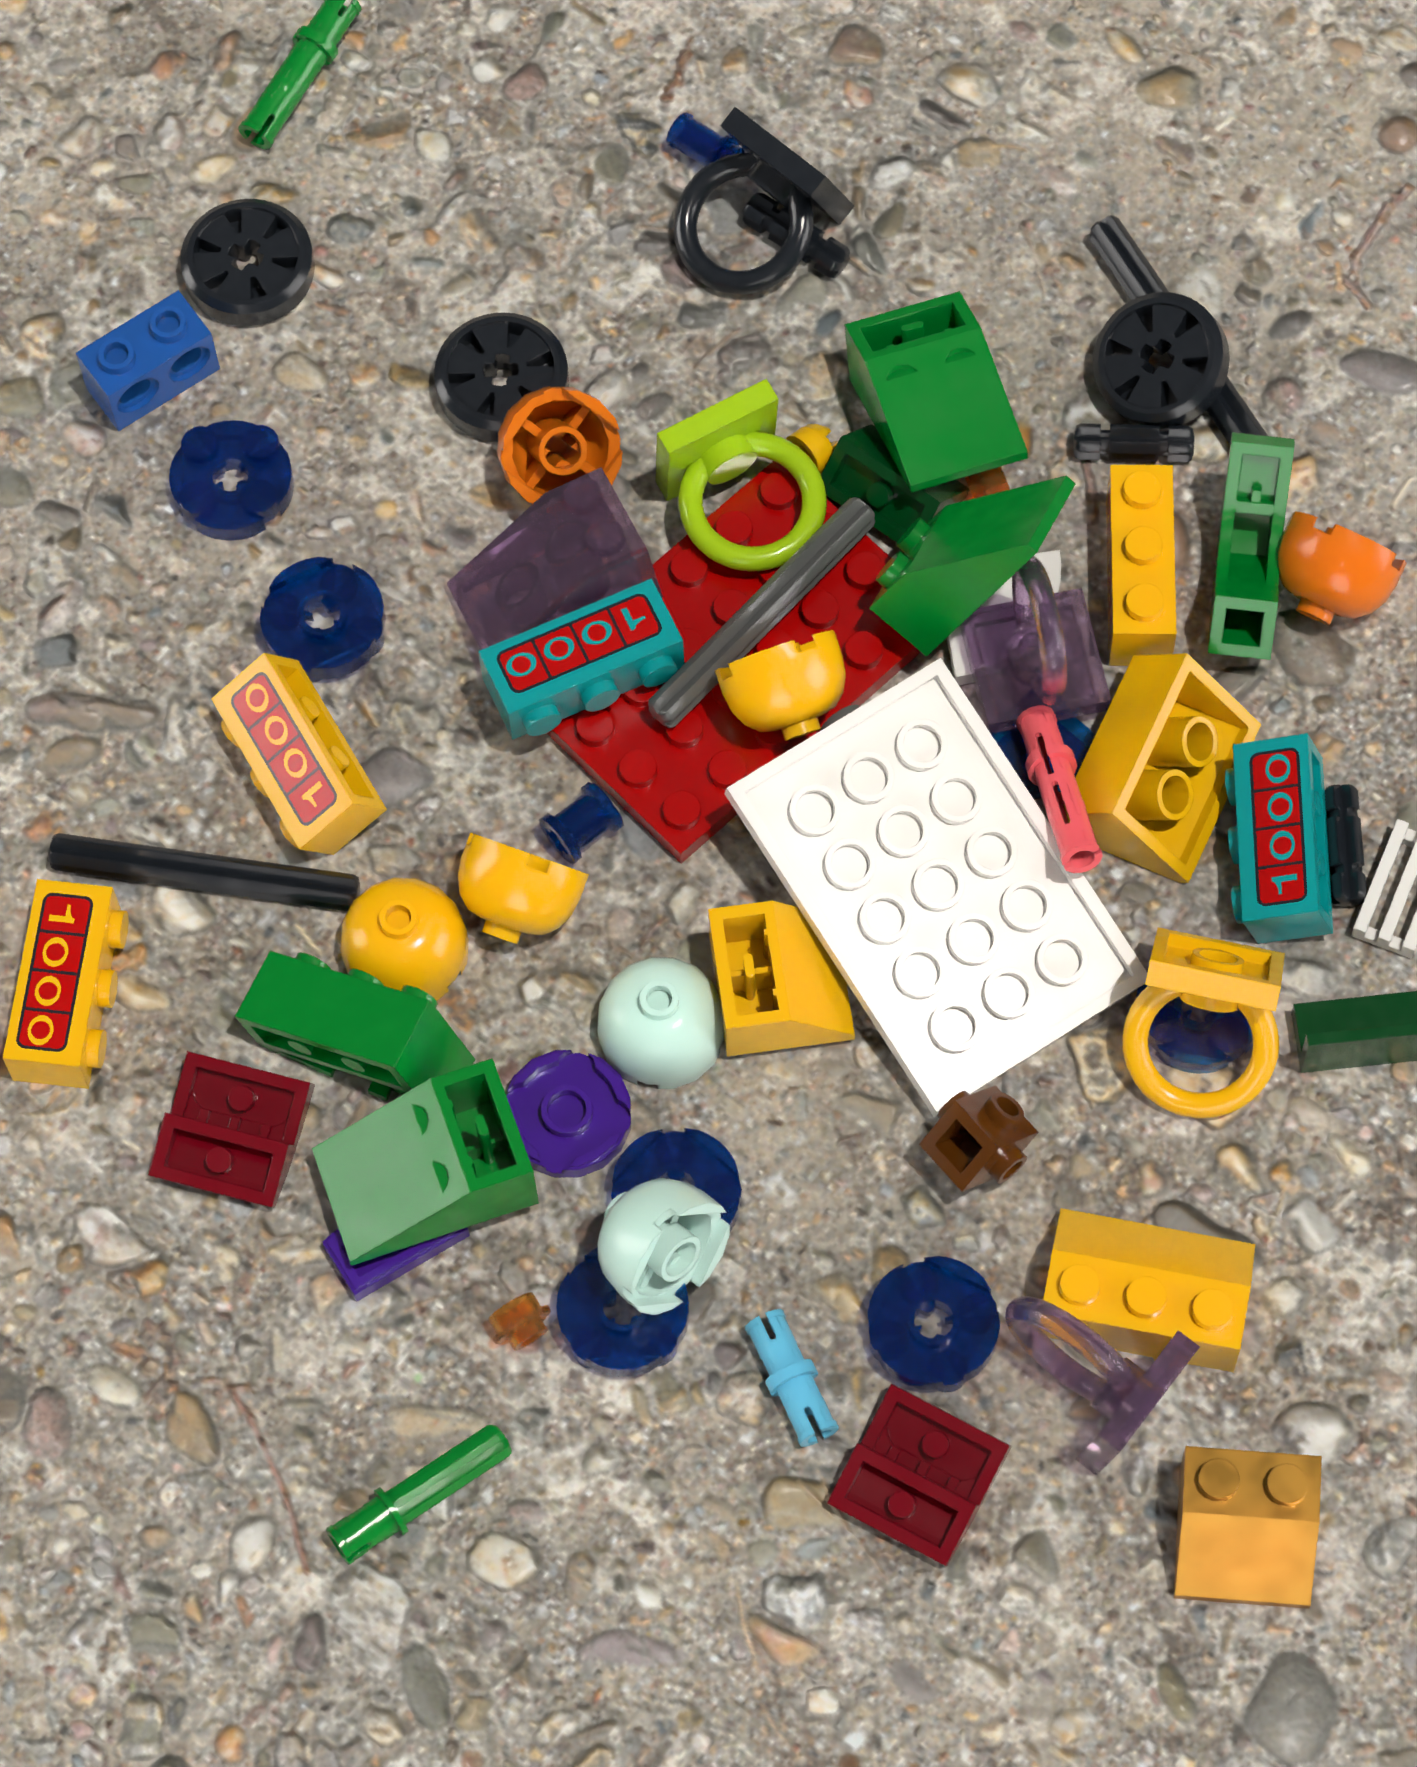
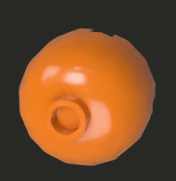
M549 386L524 395L508 410L498 431L497 455L507 482L527 502L547 511H561L560 509H572L577 506L582 508L597 501L613 485L622 465L623 450L620 449L621 438L616 418L600 400L574 387Z
M1293 512L1282 535L1278 550L1279 577L1283 586L1300 599L1296 611L1320 623L1330 625L1334 615L1355 619L1373 613L1387 601L1407 564L1405 560L1395 559L1396 553L1352 530L1335 524L1333 528L1327 527L1325 532L1313 527L1318 517L1307 513Z

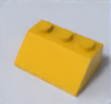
M1188 653L1133 655L1075 777L1099 848L1102 851L1178 883H1189L1228 798L1225 785V771L1228 768H1234L1233 744L1254 741L1261 727V723ZM1064 804V808H1065V811H1066L1068 820H1069V822H1070V818H1069V815H1068L1066 806H1065V804Z
M1061 1208L1037 1336L1234 1373L1241 1349L1251 1289L1255 1244Z

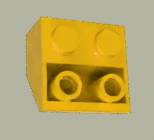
M772 900L708 909L709 939L716 987L721 1005L727 1057L855 1040L847 983L798 907Z

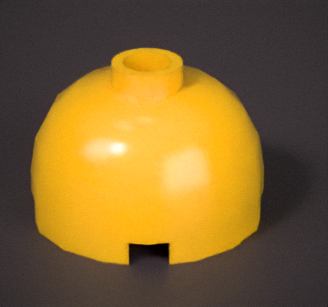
M834 630L813 634L814 641L799 645V642L795 643V640L728 663L729 667L716 669L715 673L722 694L731 712L745 726L759 732L781 730L785 741L820 730L818 717L835 708L844 693L846 672L843 655Z
M470 832L461 857L458 883L460 896L467 909L480 918L485 919L481 932L518 944L522 933L545 935L562 926L573 914L582 896L589 874Z
M393 877L371 885L353 900L343 919L340 952L347 973L350 969L364 971L377 978L384 986L399 991L405 985L413 986L425 991L437 1001L449 991L448 986L456 980L460 971L462 975L468 961L469 939L458 907L438 886L419 878Z

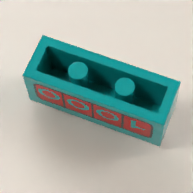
M652 578L478 651L482 678L512 740L526 734L530 736L545 734L556 728L562 719L585 709L590 712L602 710L613 704L620 694L641 685L654 687L663 684L685 664L683 639Z
M1308 733L1233 744L1234 768L1226 769L1225 785L1231 806H1236L1237 826L1230 827L1228 830L1231 858L1235 865L1239 864L1240 885L1233 886L1231 890L1232 908L1236 922L1238 924L1243 923L1258 944L1333 934L1323 757Z

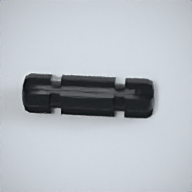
M757 192L746 203L742 211L743 221L759 233L768 231L770 233L768 239L782 247L789 229V210L784 207L780 211L777 209L779 204L777 201L764 193ZM813 225L811 241L802 261L809 263L813 260L816 262L813 268L828 278H836L847 266L850 260V250L833 237H829L827 240L822 238L825 232Z
M1080 423L1076 425L1074 430L1073 451L1075 457L1079 460H1099L1100 454H1108V460L1158 462V456H1167V462H1189L1194 454L1193 428L1189 426L1168 425V431H1159V425L1110 424V430H1101V424Z
M1331 785L1325 789L1331 902L1338 907H1355L1364 903L1367 894L1366 877L1362 871L1364 854L1361 819L1357 813L1360 810L1357 788L1353 785Z

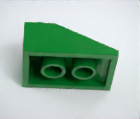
M1066 475L946 505L928 523L919 517L905 531L896 544L903 553L897 552L877 575L875 580L882 585V588L869 609L925 656H928L1038 552L1076 483Z

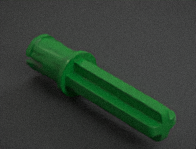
M487 1425L390 1490L384 1492L380 1487L374 1490L375 1497L325 1530L341 1557L350 1565L367 1553L368 1550L395 1533L399 1532L402 1536L408 1532L406 1524L509 1457L512 1452L510 1444L500 1428L496 1425Z

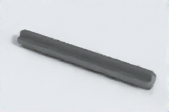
M857 497L848 499L649 699L648 706L651 715L667 728L675 727L716 686L718 679L715 670L729 667L728 663L743 658L874 526V511Z

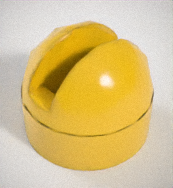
M819 424L803 426L786 438V440L798 446L812 459L820 474L825 469L838 441L830 443L826 436L831 430Z

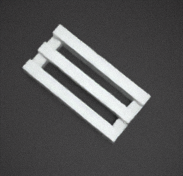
M1397 819L1351 936L1412 959L1417 946V910L1405 940L1393 936V933L1417 876V831L1409 829L1408 822ZM1404 844L1412 847L1413 850L1382 928L1377 930L1369 925L1401 845Z

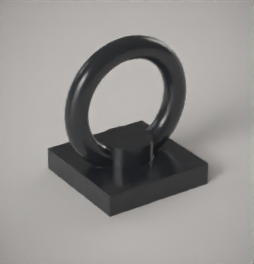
M734 107L720 126L747 153H736L719 158L695 174L684 188L677 203L673 231L676 248L683 264L699 282L722 293L745 295L761 292L777 285L799 265L808 249L813 232L812 204L839 225L854 208V205L825 175L738 108ZM739 177H748L773 199L787 208L790 219L786 239L775 256L759 267L744 271L729 270L714 263L703 251L697 233L699 213L707 197L721 184Z

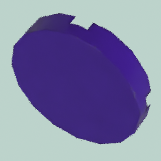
M554 1050L531 1059L513 1076L507 1089L506 1097L533 1170L554 1178H578L604 1168L622 1151L631 1130V1098L621 1075L603 1058L589 1053L588 1056L581 1053H572V1050Z

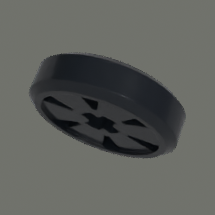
M260 199L229 201L206 212L188 231L182 244L180 255L185 286L196 306L215 320L236 326L266 324L292 311L306 296L313 281L315 270L311 240L301 221L286 208ZM252 254L257 255L258 266L247 264L243 270L238 269L237 259L247 261L251 258Z
M1150 293L1126 303L1106 322L1098 336L1094 349V377L1105 401L1118 414L1136 425H1159L1160 429H1166L1168 425L1180 426L1205 412L1220 394L1229 370V346L1220 324L1200 303L1178 293ZM1168 347H1170L1167 353L1174 359L1172 365L1169 368L1159 366L1154 374H1152L1155 368L1149 363L1150 356L1153 353L1163 355Z
M491 313L467 321L448 336L441 346L435 361L434 379L437 397L447 418L466 434L490 442H498V431L508 410L524 395L549 386L569 387L568 363L560 341L551 330L540 322L515 313ZM498 369H509L510 376L506 380V385H494L493 378H496Z

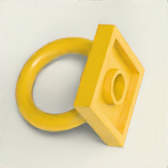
M1157 927L1145 985L1148 986L1139 994L1130 1007L1122 1034V1049L1127 1069L1135 1084L1147 1098L1159 1107L1180 1116L1214 1118L1232 1113L1244 1107L1260 1094L1270 1080L1278 1059L1279 1035L1272 1011L1276 1012L1285 953ZM1180 997L1184 1003L1199 1009L1223 1013L1234 1012L1239 1009L1243 1013L1252 1032L1253 1049L1248 1066L1235 1082L1217 1091L1205 1093L1191 1092L1171 1084L1157 1071L1149 1053V1031L1157 1013L1171 1000Z

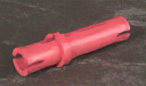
M1045 705L1030 707L1024 710L1016 721L1028 754L1025 762L1028 778L1039 788L1047 818L1061 854L1060 859L1064 869L1071 873L1087 872L1101 862L1103 855L1101 848H1099L1096 842L1086 806L1074 775L1077 769L1074 752L1069 746L1064 745L1053 709ZM1048 756H1049V758H1050V761H1051V764H1052L1054 773L1052 772V769H1051V766H1050V763H1049V760H1048ZM1064 804H1065V806H1066V809H1067V812H1068V815H1069V818H1070V822H1069V820H1068V817H1067V814H1066V811H1065V808H1064Z

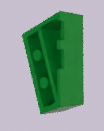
M270 951L235 1015L236 1019L259 1046L330 1077H333L337 1069L370 1080L372 1082L368 1088V1094L386 1102L392 1091L403 1095L430 1078L473 1065L476 1060L436 1009L438 1002L425 991L409 985L403 986L401 991L384 986L374 976L358 969H350L348 974L331 970L320 959L301 952L297 953L296 957L293 958Z

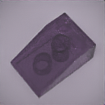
M602 467L544 493L447 582L449 591L480 650L651 578L661 598L663 597L648 550Z

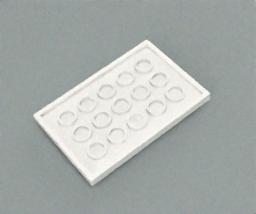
M941 658L732 784L724 793L934 1118L938 1115L941 1108L959 1092L966 1090L970 1095L1145 985L1146 969L1082 873H1071L1064 869L1050 823Z

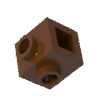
M995 1085L971 1095L964 1090L952 1097L941 1108L937 1115L939 1118L938 1122L919 1145L963 1192L993 1179L998 1184H1001L1011 1178L1025 1164L1027 1156L1023 1153V1150L1039 1132L1024 1117V1111L1020 1104L1008 1094L1001 1092Z

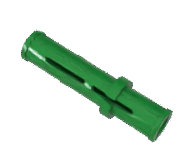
M324 0L308 26L299 27L292 38L294 47L246 119L238 127L240 134L245 139L250 136L252 131L257 133L250 142L251 144L264 150H269L272 147L274 139L323 65L332 64L338 55L337 44L354 18L362 10L357 0H352L348 7L343 5L346 0Z

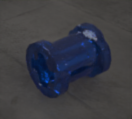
M588 782L582 786V795L555 816L547 813L539 819L540 827L549 842L570 864H575L582 858L581 850L607 830L616 832L624 826L622 817L612 801L595 783Z

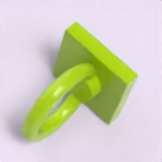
M767 378L657 433L655 482L666 501L678 496V509L683 527L693 544L703 554L723 566L741 571H765L781 567L823 525L826 515V490L816 465L798 446L775 435L779 398ZM757 457H763L779 463L793 475L802 495L801 513L793 529L780 540L763 546L738 545L720 536L709 524L703 508L704 489L707 481L713 485L727 482L746 471L755 462Z

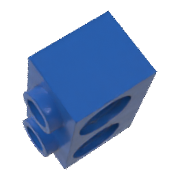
M179 290L76 352L86 389L118 432L220 369L212 333Z

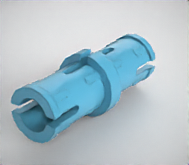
M775 1309L768 1311L765 1314L776 1337L775 1339H770L760 1316L751 1320L745 1326V1331L751 1337L769 1374L765 1381L771 1396L780 1397L798 1437L799 1445L801 1447L814 1445L818 1441L808 1420L809 1416L814 1417L824 1440L836 1433L839 1426L837 1421L833 1419L814 1379L818 1376V1371L811 1359H804L786 1321L784 1310Z

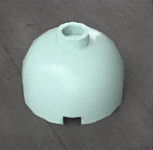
M649 957L624 968L610 981L598 1008V1039L607 1062L625 1080L637 1084V1081L645 1084L658 1085V1089H675L699 1079L715 1064L720 1054V1046L724 1040L720 999L713 982L698 967L673 957Z
M657 1178L636 1185L629 1191L617 1195L605 1211L597 1244L598 1260L603 1274L622 1298L640 1313L657 1315L674 1309L683 1302L675 1294L682 1290L689 1281L700 1288L710 1277L723 1256L730 1235V1225L721 1218L720 1213H725L726 1211L704 1191L687 1182Z

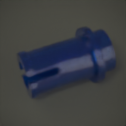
M688 112L679 115L667 133L666 142L668 146L679 150L704 167L724 156L745 153L744 149L739 147V144L730 135L723 137L693 118L694 116Z

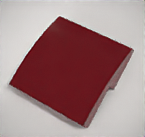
M187 1051L171 1113L165 1112L148 1175L275 1208L296 1151L315 1084Z
M891 1384L862 1442L857 1443L827 1504L940 1564L948 1566L1012 1446L899 1386Z

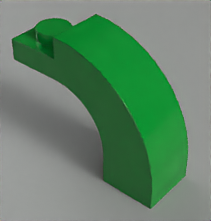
M1232 432L1215 560L1208 653L1271 660L1279 600L1278 550L1284 531L1295 439Z

